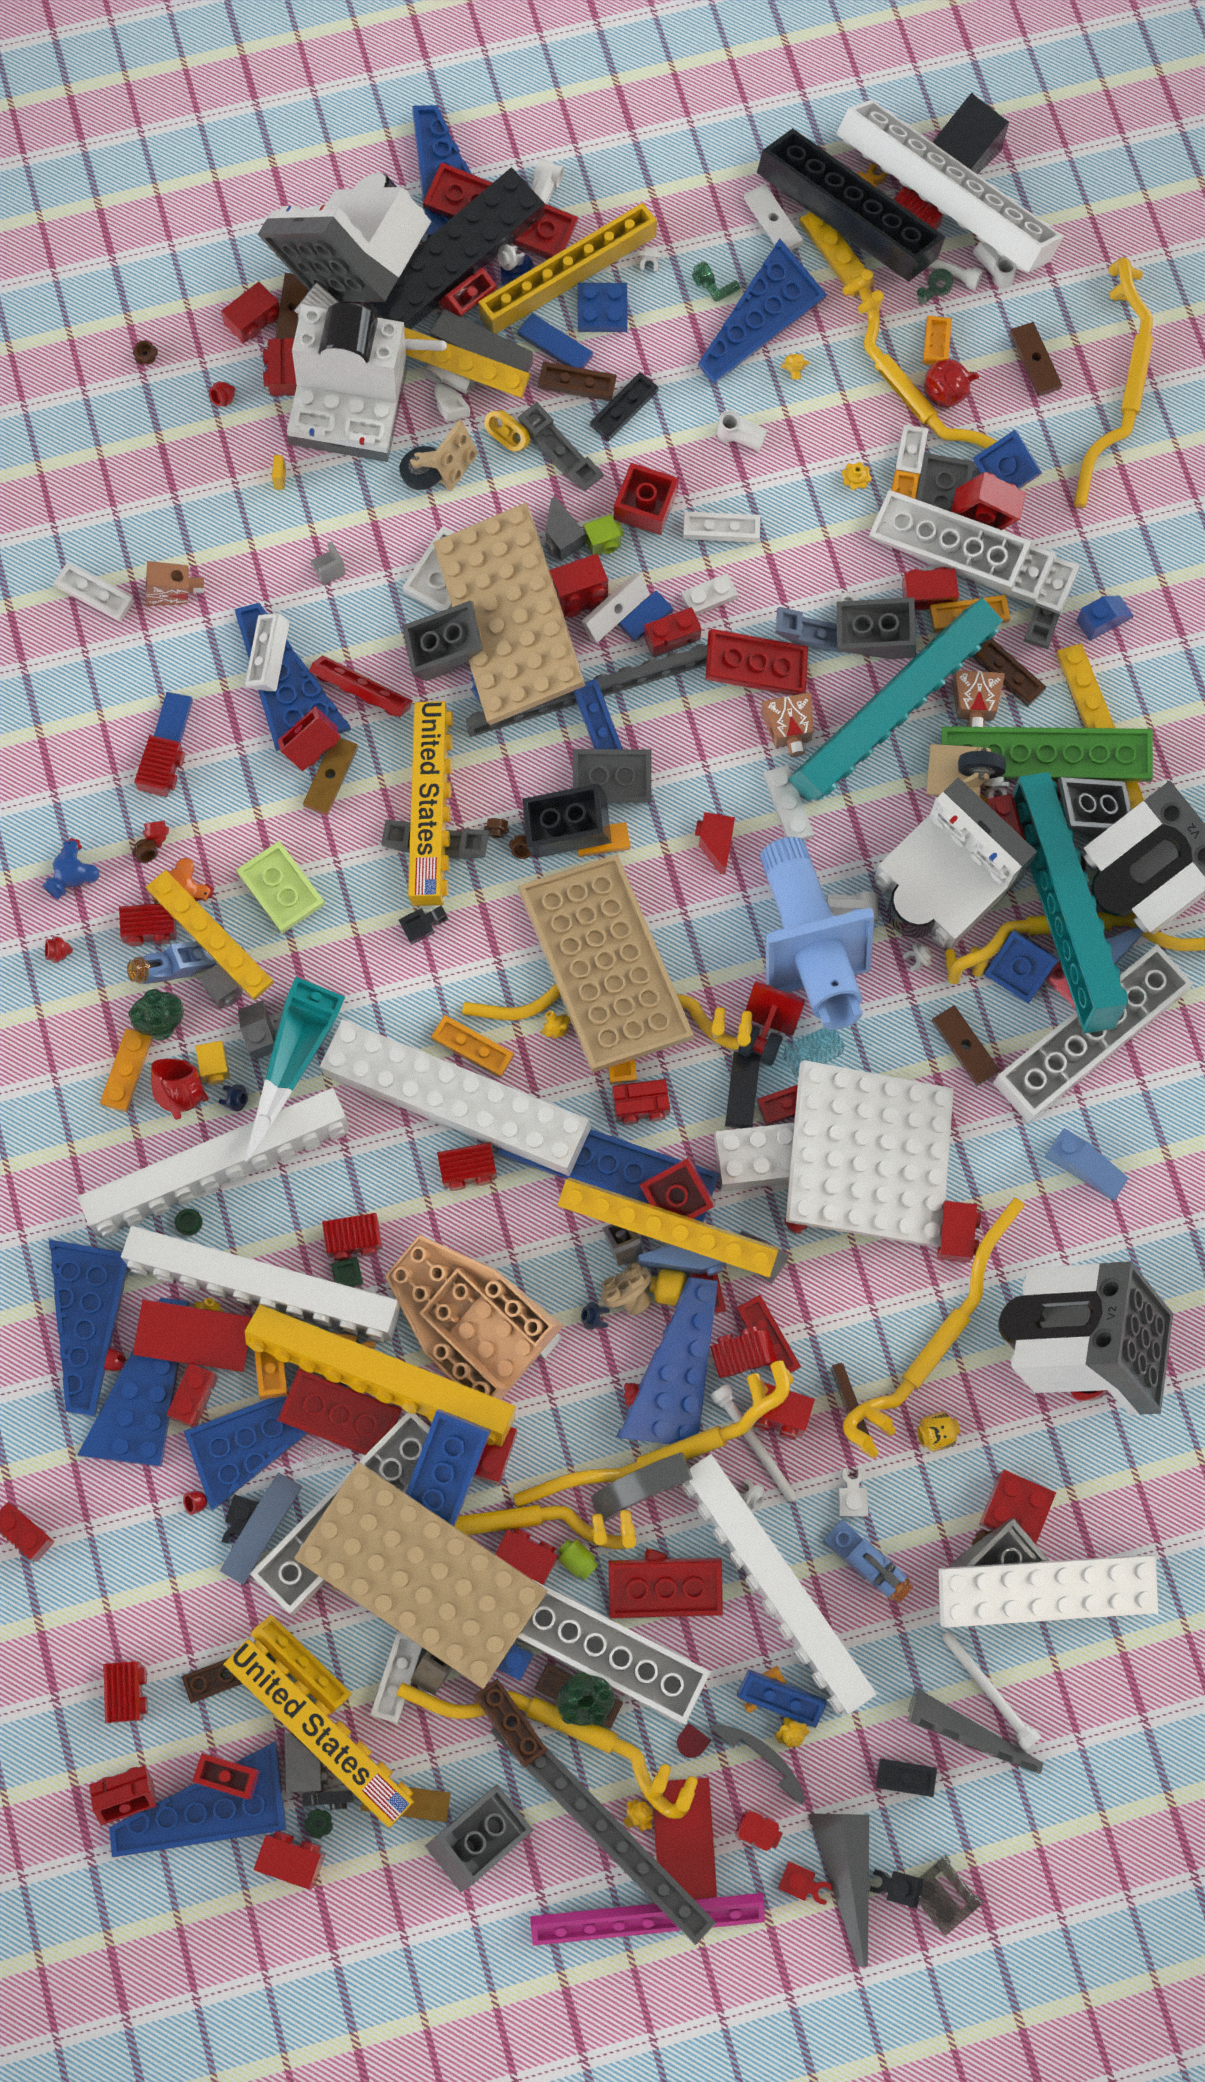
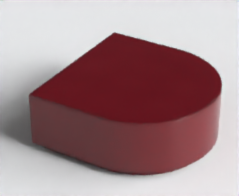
M688 1723L678 1736L677 1748L683 1756L695 1758L703 1753L711 1740Z

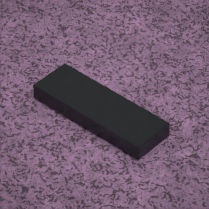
M639 372L590 421V427L607 441H610L658 392L659 387Z
M734 1051L725 1127L742 1129L753 1126L760 1055L751 1054L750 1057H746Z

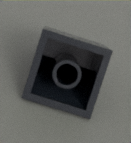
M971 93L932 143L978 175L1002 151L1009 121Z

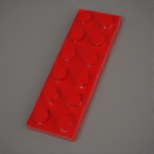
M441 162L423 201V208H427L436 214L444 215L447 218H452L489 187L492 182ZM545 204V215L511 244L550 259L567 248L577 225L578 216Z

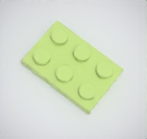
M280 841L236 869L239 877L281 934L325 905L322 897Z

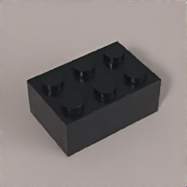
M598 783L522 799L527 848L536 858L612 843L607 795Z

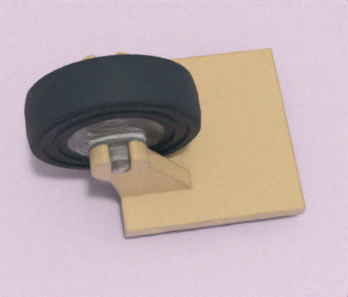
M460 420L456 422L437 450L430 446H420L412 449L403 457L400 462L399 471L404 483L408 487L415 490H424L437 483H444L447 490L452 491L479 453L463 422Z
M930 744L926 795L939 796L959 777L979 796L980 787L984 782L1005 774L1006 758L998 753L991 752L989 748L985 750L983 747Z

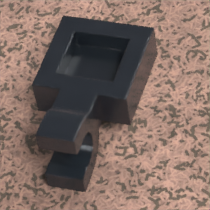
M441 905L427 914L420 908L400 918L398 921L412 945L434 934L432 926L446 922L448 917Z

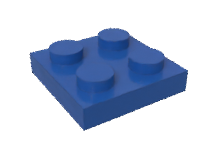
M578 283V332H627V283Z
M1013 430L972 458L981 473H992L997 478L1016 485L1019 489L1042 474L1017 430Z
M1013 929L984 975L1029 1004L1059 958Z

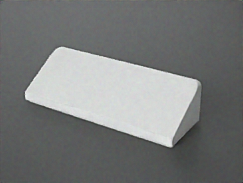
M280 613L258 615L245 681L246 688L264 691L277 690L289 629V620Z

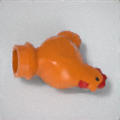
M188 858L180 859L176 863V867L169 871V874L196 901L203 900L206 902L208 898H212L214 889L209 884L199 885L194 882L192 878L195 867L193 861ZM152 896L154 903H155V904H156V903H159V902Z

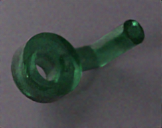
M705 261L693 267L692 277L697 286L707 289L712 299L716 302L740 289V285L736 280L718 289L715 284L714 274Z
M946 269L934 270L928 278L929 287L927 289L921 287L917 290L918 303L924 305L934 295L944 296L948 294L953 287L952 274ZM942 280L946 284L940 288L937 287L936 283Z

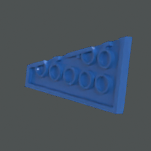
M437 105L413 106L412 108L423 201L441 162L472 174L466 161H463L459 153L460 149L454 143L449 133V128ZM425 208L424 214L431 221L426 230L427 239L451 218L436 214Z
M780 238L699 361L698 367L713 384L809 312L827 296L826 292Z
M260 603L234 609L249 660L258 615L267 614ZM286 639L277 690H258L276 751L280 750L278 739L315 706L337 726L339 733L351 730V726L339 713L334 703L330 701L318 681L309 672V669L301 658L297 656Z
M49 1239L66 1412L95 1417L105 1375V1360L108 1349L111 1348L128 1267H126L127 1264L121 1258L122 1252Z
M688 1277L675 1306L674 1315L663 1332L664 1337L659 1348H656L638 1387V1394L633 1405H630L626 1413L628 1416L622 1429H619L616 1438L672 1444L699 1433L718 1281Z
M161 1297L159 1299V1302L189 1306V1302L185 1300ZM132 1350L77 1456L162 1467L170 1420L166 1414L173 1401L179 1362L133 1355Z
M341 1382L338 1383V1384H340V1385H343V1386L348 1387V1386H347L346 1384H344V1383H341ZM287 1396L266 1399L184 1431L212 1511L308 1434L277 1421Z
M275 1741L235 1762L261 1770L252 1799H245L194 1783L174 1795L159 1801L156 1807L134 1814L109 1827L112 1858L287 1830L277 1742Z

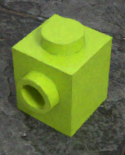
M612 514L583 524V531L586 533L585 541L591 555L597 553L598 555L603 553L610 554L621 547V537L624 536L623 529L619 521H614Z

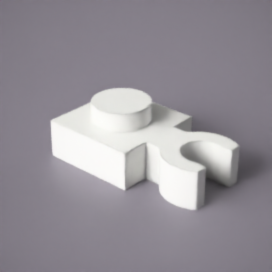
M844 1468L841 1477L846 1484V1488L838 1489L839 1517H868L867 1488H859V1483L863 1479V1470L858 1468L857 1478L850 1479L847 1475V1468Z

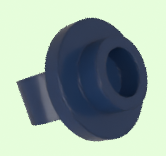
M235 1084L232 1087L229 1085L223 1086V1090L228 1092L227 1099H219L218 1103L232 1111H241L248 1101L245 1087L239 1084Z
M595 1302L588 1303L581 1312V1321L584 1327L589 1330L608 1327L609 1323H603L600 1320V1314L610 1313V1309L599 1307Z

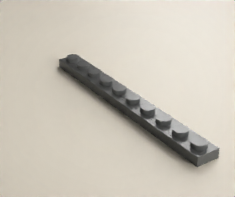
M699 644L692 647L691 650L682 653L680 651L672 652L666 658L659 660L649 659L640 666L633 668L626 666L618 670L617 673L610 675L600 674L593 679L597 678L604 697L706 666L707 645ZM569 692L492 725L486 721L484 712L479 711L466 718V726L469 736L473 737L577 705L573 692Z
M506 1719L507 1726L515 1727L514 1719ZM494 1727L490 1731L491 1734L516 1759L514 1754L511 1752L505 1741L502 1739V1737ZM547 1748V1752L526 1766L525 1769L696 1946L715 1926L716 1922Z

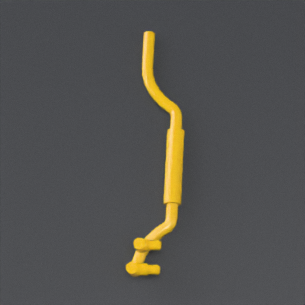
M1126 257L1117 259L1108 268L1111 276L1120 275L1121 282L1110 291V298L1114 301H1128L1141 322L1139 333L1134 338L1121 406L1123 418L1120 428L1101 436L1086 452L1081 464L1074 506L1078 508H1085L1087 505L1093 468L1098 456L1107 447L1126 439L1131 434L1135 417L1139 415L1153 344V337L1151 336L1153 317L1151 311L1140 298L1133 279L1140 280L1143 272L1133 268L1130 260Z
M865 269L861 272V275L844 286L842 289L844 295H850L855 291L859 292L863 303L859 304L858 311L860 313L867 312L868 325L863 342L866 353L875 362V369L924 426L928 425L937 436L947 441L968 442L985 449L996 443V440L983 433L946 427L937 417V410L889 354L884 355L876 345L880 326L879 310L884 294L879 290L871 291L870 285L873 272Z
M1110 911L1097 912L1098 918L1103 920L1104 931L1111 930L1112 927L1128 926L1132 929L1138 927L1133 920L1137 917L1134 914L1119 916L1111 914ZM1027 916L1026 920L1005 922L998 928L995 936L986 946L981 949L974 946L971 948L970 954L958 959L952 948L946 949L944 954L948 982L958 984L963 971L972 967L971 970L974 976H983L989 959L1002 948L1013 929L1019 933H1027L1028 936L1051 934L1046 916ZM1149 931L1142 934V937L1150 942L1170 950H1205V937L1177 938L1163 934L1160 931L1156 934H1152Z
M555 983L540 998L527 1005L501 1007L464 1002L462 1015L513 1021L526 1019L548 1008L561 995ZM677 994L682 1008L690 1012L699 1028L714 1042L732 1050H738L739 1046L746 1047L750 1044L752 1012H742L738 1036L734 1037L724 1033L725 1008L717 1007L715 1009L712 1023L697 1000L687 995Z
M1014 1197L982 1239L973 1261L970 1289L967 1298L958 1309L954 1308L902 1375L903 1381L895 1392L891 1395L872 1398L861 1403L849 1412L844 1419L843 1430L845 1436L857 1444L869 1457L876 1458L879 1451L875 1447L873 1438L859 1430L857 1424L864 1418H867L871 1423L878 1426L880 1430L884 1431L886 1435L893 1436L896 1429L892 1425L893 1420L880 1412V1410L894 1409L900 1406L914 1389L918 1390L971 1321L969 1317L982 1299L984 1275L990 1254L998 1240L1025 1207V1204L1018 1198Z
M776 1361L770 1365L776 1383V1388L771 1394L766 1396L768 1388L762 1381L759 1373L747 1376L753 1406L746 1411L738 1422L723 1428L718 1425L639 1456L636 1462L620 1468L583 1470L559 1476L514 1494L515 1504L517 1507H521L576 1486L614 1482L638 1469L683 1452L687 1461L726 1446L727 1441L747 1433L760 1417L784 1402L789 1394L790 1384L793 1383V1376L785 1368L784 1361Z
M540 1504L528 1507L463 1515L458 1517L455 1525L457 1529L466 1535H476L507 1529L541 1526L543 1521L561 1519L582 1538L603 1548L622 1550L631 1549L636 1545L634 1523L632 1524L630 1510L620 1511L621 1535L619 1536L606 1534L602 1514L592 1515L593 1527H591L571 1508L561 1505L540 1508Z
M403 1682L396 1695L447 1718L472 1719L486 1715L478 1703L452 1704ZM507 1691L519 1710L527 1713L526 1717L608 1754L613 1751L628 1758L631 1761L635 1778L642 1793L649 1803L662 1815L672 1819H680L687 1814L698 1784L696 1777L689 1776L676 1803H671L662 1796L671 1772L669 1765L662 1764L652 1781L646 1767L644 1755L640 1749L629 1742L617 1738V1733L535 1696L531 1699L517 1692Z

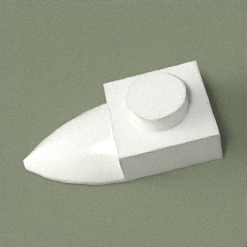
M437 383L434 390L437 399V409L448 422L470 417V407L462 396L453 388Z

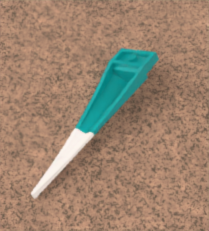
M295 977L283 1006L245 1157L246 1162L251 1159L332 1029L345 996Z

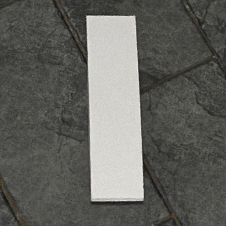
M891 490L888 491L869 534L870 538L932 565L956 569V575L1057 614H1061L1080 570V565L1058 558L1056 553L1032 545L1030 540Z

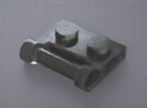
M946 1854L918 1877L924 1879L918 1904L944 1936L948 1935L984 1902L978 1894L975 1895L953 1869L950 1865L951 1860ZM940 1872L943 1873L966 1902L965 1906L960 1908L936 1879V1875Z

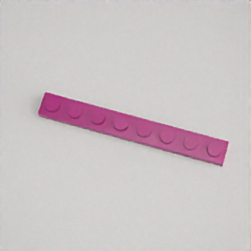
M763 1893L695 1900L716 1922L714 1927L765 1922ZM656 1904L530 1916L533 1946L681 1931Z

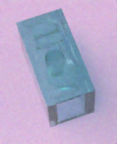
M823 1027L785 1047L783 1057L795 1078H798L800 1062L806 1060L824 1064L842 1055L845 1044L836 1030H829Z

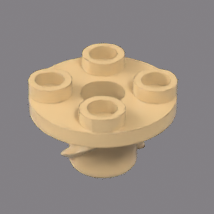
M638 1262L628 1265L624 1272L616 1277L611 1276L602 1283L604 1289L601 1294L602 1301L610 1308L623 1305L630 1315H638L644 1312L651 1303L650 1297L645 1292L651 1281V1273L646 1267L640 1266Z

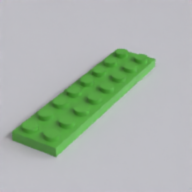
M942 726L941 745L983 747V751L989 748L991 752L1004 756L1006 758V771L1001 776L1004 777V780H1018L1020 776L1050 772L1053 780L1067 777L1122 782H1152L1153 729Z

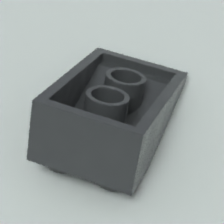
M914 598L836 602L837 651L886 659H904L916 656Z
M471 600L402 625L412 674L424 681L451 672L483 651L475 609Z
M1060 777L1058 779L1068 828L1092 840L1131 811L1125 782Z
M1010 1518L963 1552L949 1567L1049 1561V1559L1013 1518Z
M497 1784L444 1828L425 1847L458 1890L463 1892L516 1847L533 1829Z

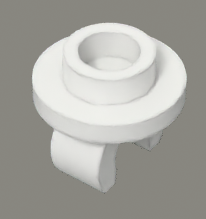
M506 244L499 248L497 259L502 268L508 271L514 269L516 265L523 264L525 254H516L517 247Z
M644 247V252L639 251L638 256L644 257L640 262L641 270L645 269L647 261H652L654 263V272L658 271L659 263L656 258H663V254L658 253V248Z
M1004 777L991 778L988 782H984L983 786H989L985 791V798H993L995 791L998 792L999 796L1007 795L1003 786H1009L1010 782H1004Z
M919 943L912 945L914 951H907L903 955V958L907 960L912 956L916 958V964L910 967L911 971L920 970L923 964L926 967L930 966V958L933 957L929 948L925 944L920 945Z
M745 1479L743 1482L745 1487L749 1489L748 1492L740 1493L738 1490L737 1492L750 1510L757 1509L764 1501V1488L761 1485L754 1486L750 1480Z

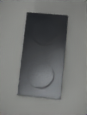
M879 1758L875 1788L934 1797L937 1768Z

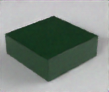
M357 1257L331 1263L335 1283L352 1288L364 1285Z

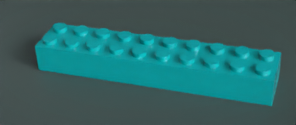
M983 597L965 608L789 776L788 781L808 802L815 798L819 801L824 796H828L837 787L835 782L838 783L841 779L848 777L856 769L855 765L868 758L874 752V747L879 743L882 744L891 736L892 733L890 731L897 726H901L910 717L909 714L914 709L917 710L928 700L927 696L941 688L946 683L945 679L955 674L964 665L963 662L967 658H971L982 648L980 645L986 640L989 641L999 632L997 626L1003 621Z
M1050 772L1020 776L1012 795L1025 841L1037 851L1029 867L1083 1032L1085 1034L1113 1029L1128 1005V994L1125 989H1122L1119 968L1113 963L1112 947L1110 942H1106L1104 923L1101 918H1098L1096 899L1094 895L1090 894L1088 888V875L1086 872H1083L1080 865L1081 855L1079 850L1074 847L1073 831L1067 826L1064 806L1060 804L1058 799L1057 784L1055 781H1052Z

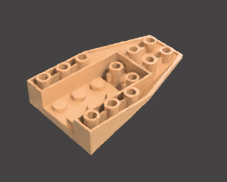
M419 1235L385 1275L424 1353L454 1382L502 1400L564 1326L496 1269L422 1235Z

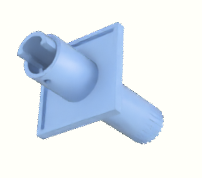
M795 836L777 839L768 844L767 847H764L760 855L783 929H776L766 934V984L787 993L805 989L814 1016L821 1019L824 1028L829 1030L846 1028L856 1023L862 1016L860 1008L862 995L855 975L871 971L874 929L872 908L854 909L847 914L833 915L830 906L826 902L804 840Z

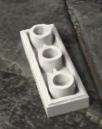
M766 184L744 194L745 202L774 245L779 238L790 251L803 245L802 237Z
M634 573L581 621L591 641L598 643L650 595L640 574Z

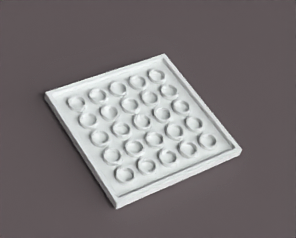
M806 1060L800 1062L786 1222L935 1248L940 1247V1229L943 1219L942 1204L946 1200L954 1088Z

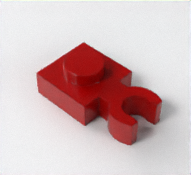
M788 1861L777 1889L803 1901L806 1900L809 1893L817 1903L826 1905L827 1901L819 1897L818 1891L822 1887L832 1890L833 1886L825 1881L813 1882L816 1873Z

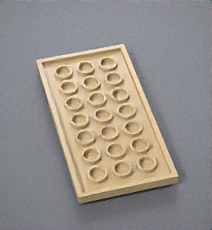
M526 502L433 542L452 607L470 600L473 601L483 651L468 661L486 721L490 725L586 686L534 520Z
M618 854L518 885V891L592 1073L693 1040L694 1034Z
M361 1462L356 1464L294 1557L299 1563L482 1689L485 1688L548 1592L547 1589Z

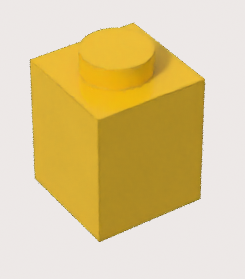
M222 1041L195 1046L200 1077L204 1083L208 1082L209 1085H217L223 1083L224 1079L230 1078L226 1049Z

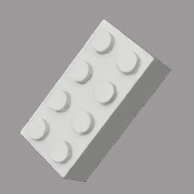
M794 1123L716 1131L714 1144L718 1173H720V1190L729 1191L789 1184Z

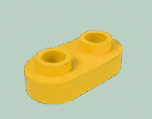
M495 410L486 415L484 420L485 429L492 437L513 452L527 448L530 442V435L523 425L503 410ZM499 419L502 421V426L498 423ZM517 434L520 435L521 441L517 439Z

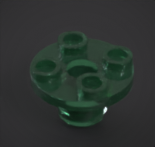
M151 989L134 1003L128 1015L133 1028L137 1032L152 1036L156 1040H165L174 1033L175 1027L181 1022L184 1008L181 1000L174 994Z
M579 1672L569 1677L567 1683L559 1691L557 1707L563 1722L566 1724L579 1726L601 1725L606 1721L607 1715L612 1710L615 1697L611 1685L605 1679Z

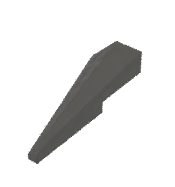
M914 1690L908 1708L910 1715L907 1722L954 1739L964 1746L1041 1774L1043 1762L922 1690Z
M810 1813V1820L824 1859L830 1883L833 1886L832 1889L857 1966L868 1967L869 1815Z

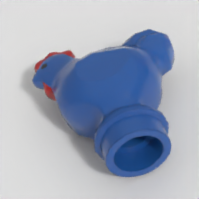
M70 838L69 841L64 842L61 853L53 861L54 877L46 878V882L42 885L56 900H59L61 896H65V888L78 887L85 882L93 883L99 878V869L96 866L84 864L77 859L78 851L82 849L78 839Z

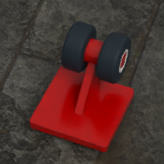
M755 981L745 1011L752 1012V1021L764 1025L761 1036H759L760 1027L751 1024L750 1044L746 1047L739 1046L738 1053L750 1057L752 1051H756L762 1054L760 1059L762 1063L770 1066L773 1065L783 1037L772 1032L767 1039L769 1030L772 1028L793 1036L805 1000L794 994H789L770 985Z

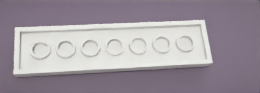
M1154 1555L938 1568L940 1625L944 1628L1158 1613L1156 1556Z

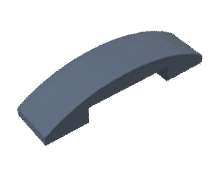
M783 607L777 608L775 633L805 646L840 652L837 651V624L803 617V612Z
M278 1472L220 1569L222 1573L245 1585L250 1573L254 1570L259 1558L303 1486Z

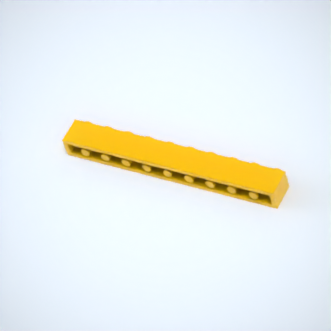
M259 1304L245 1330L246 1345L256 1352L264 1351L273 1355L281 1362L286 1363L289 1361L299 1365L306 1372L319 1373L331 1382L344 1383L356 1392L369 1393L376 1396L383 1403H394L401 1406L406 1412L411 1414L419 1413L426 1416L430 1421H433L438 1409L446 1411L491 1430L486 1443L488 1445L496 1444L502 1447L515 1419L516 1406L261 1304Z

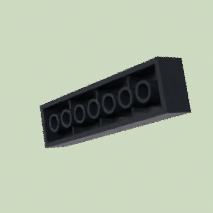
M792 128L762 150L757 174L906 281L910 282L938 259L945 239L943 234Z
M511 167L415 249L385 302H363L364 307L375 319L377 317L404 322V327L412 329L439 306L438 302L445 295L492 261L498 255L499 248L502 245H510L545 215V203Z

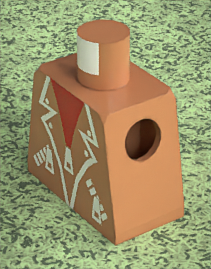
M147 561L146 606L183 605L188 603V593H204V578L189 577V566Z
M958 670L952 678L957 718L969 719V727H985V721L994 720L1005 673Z
M811 692L762 701L761 715L775 747L788 746L790 757L804 755L803 743L811 741L813 735Z

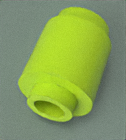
M568 1539L557 1550L560 1554L557 1560L576 1578L579 1576L583 1581L599 1565L594 1560L596 1557L578 1539L574 1542Z

